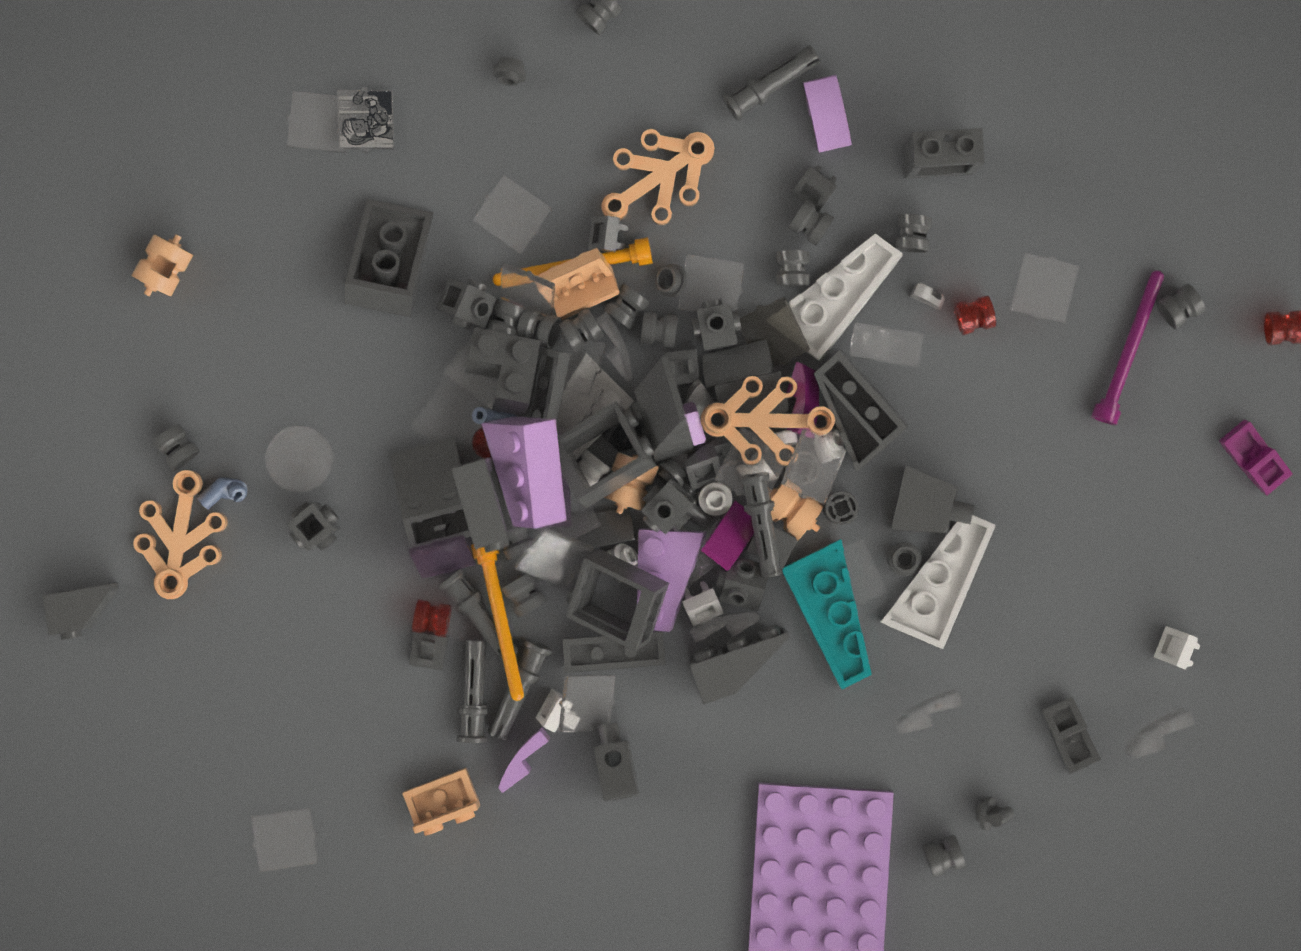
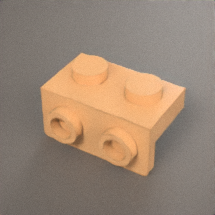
M598 248L583 252L578 257L563 264L553 266L548 271L536 276L540 288L553 302L557 317L562 320L620 293L613 269Z
M466 767L402 793L414 823L412 827L414 834L423 831L425 836L444 829L443 823L455 819L456 824L475 817L474 811L478 810L481 805Z

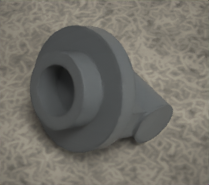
M990 796L984 802L981 801L976 810V821L980 823L982 830L987 831L992 826H1001L1014 816V811L1011 807H998L996 799Z

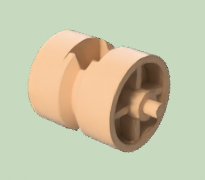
M155 234L152 236L145 249L148 255L147 259H140L131 275L145 283V295L150 297L152 291L156 292L158 290L168 296H172L180 281L177 276L178 272H185L193 257V254L180 248L181 244H179V241L182 237L175 234L173 240L169 238L167 241Z
M618 452L612 471L615 472L638 458V455L633 454L630 457ZM655 466L604 498L616 502L615 505L618 506L616 513L621 515L623 510L628 509V507L641 511L646 504L642 499L648 494L645 488L653 484L659 467Z
M785 478L777 488L771 490L768 487L770 500H773L775 503L774 510L771 511L772 520L774 522L782 520L784 522L783 529L787 534L798 541L807 530L813 529L817 532L820 529V526L816 524V518L824 508L822 504L813 497L808 496L802 499L800 497L801 490L788 478Z

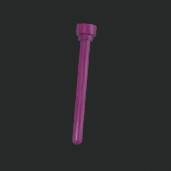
M1159 270L1153 271L1150 275L1105 399L1101 398L1100 403H1096L1091 417L1097 421L1117 426L1121 415L1118 401L1164 279V274Z

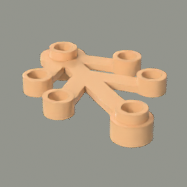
M648 129L643 132L641 144L645 150L655 151L660 148L679 153L669 161L633 155L630 150L625 148L618 149L613 156L614 165L618 169L627 170L632 168L652 173L621 194H608L603 199L601 205L604 216L618 217L622 220L627 215L630 204L660 184L657 205L652 209L651 215L652 220L657 225H666L672 217L670 203L676 172L687 165L686 185L681 188L679 199L685 206L695 205L699 200V190L697 188L701 166L707 164L712 159L715 150L712 139L705 133L694 132L685 139L662 136L654 129ZM655 135L658 141L655 145L649 146L644 141L645 137ZM695 143L702 144L704 146L703 153L694 154L691 150L692 145ZM620 154H627L630 157L629 163L620 165L617 162L618 156ZM686 190H693L696 197L693 201H686L683 198V193ZM613 200L621 203V209L617 212H612L608 208L609 203ZM658 209H665L668 212V217L665 220L661 221L655 217Z
M756 376L747 377L743 381L742 387L725 404L712 403L703 410L701 425L704 431L714 437L724 436L741 453V459L747 465H756L762 457V451L757 445L749 444L735 427H749L775 453V459L778 464L789 466L796 458V451L792 446L785 445L770 428H809L815 435H825L831 431L835 424L833 412L826 407H816L809 414H769L782 400L790 398L795 394L797 384L791 377L779 379L776 388L750 413L735 412L748 398H755L760 395L763 384ZM748 382H756L759 386L758 391L755 393L748 392L746 389ZM789 382L793 390L790 393H783L780 390V384ZM719 414L723 416L724 423L721 426L713 425L711 422L713 415ZM817 416L824 417L826 419V426L823 428L816 427L814 418ZM748 449L756 450L758 453L757 459L754 461L748 460L745 457V451ZM783 449L789 450L792 453L791 460H781L779 452Z
M192 470L180 471L173 479V488L179 494L173 531L161 515L162 507L157 501H145L139 508L140 516L149 521L169 550L166 564L155 549L156 539L153 535L148 533L139 534L133 542L135 550L144 555L155 571L154 588L165 599H176L182 596L187 590L188 579L207 565L217 564L222 557L221 550L217 546L208 545L201 549L198 557L181 567L183 554L213 532L223 531L228 524L227 517L223 513L213 512L206 517L205 522L187 534L193 498L201 491L203 485L201 476ZM188 477L193 478L195 482L191 490L186 489L184 486V481ZM149 504H152L156 509V513L152 517L146 514V507ZM214 516L220 517L222 521L218 529L211 525V520ZM143 537L148 538L150 541V546L147 550L142 549L140 546V540ZM208 549H212L216 553V557L212 562L208 561L205 557ZM169 576H173L177 580V585L173 589L167 585Z

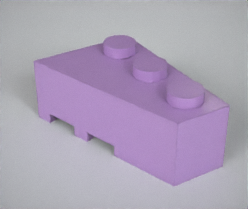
M509 417L481 423L513 526L535 529L566 521L556 419Z

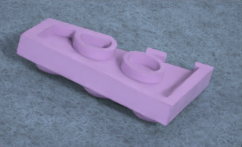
M651 528L639 529L638 568L669 582L654 631L669 632L673 629L686 593L685 589L688 580L695 568L696 558L707 532L687 530L676 532L675 530H669L667 534H664L661 530L655 532ZM637 589V603H638V600H639V597H640V594H641V591L638 590V589Z

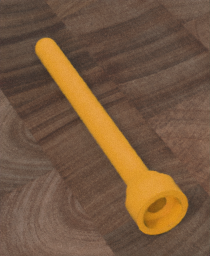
M648 237L635 239V243L629 244V248L601 253L610 265L632 261V264L639 263V266L653 264ZM571 259L496 273L492 280L496 286L535 280L537 275Z
M472 544L473 559H477L478 565H482L510 696L513 700L520 701L524 697V691L495 562L498 561L497 555L500 552L495 550L486 553L484 547L475 549L474 544Z

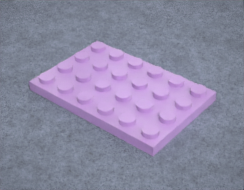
M759 782L748 951H884L893 791Z

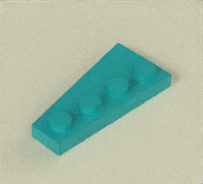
M838 539L785 566L782 571L841 690L872 675L845 560L842 539Z

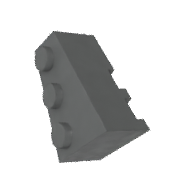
M841 349L814 373L828 408L834 414L835 423L856 472L908 428L906 421Z

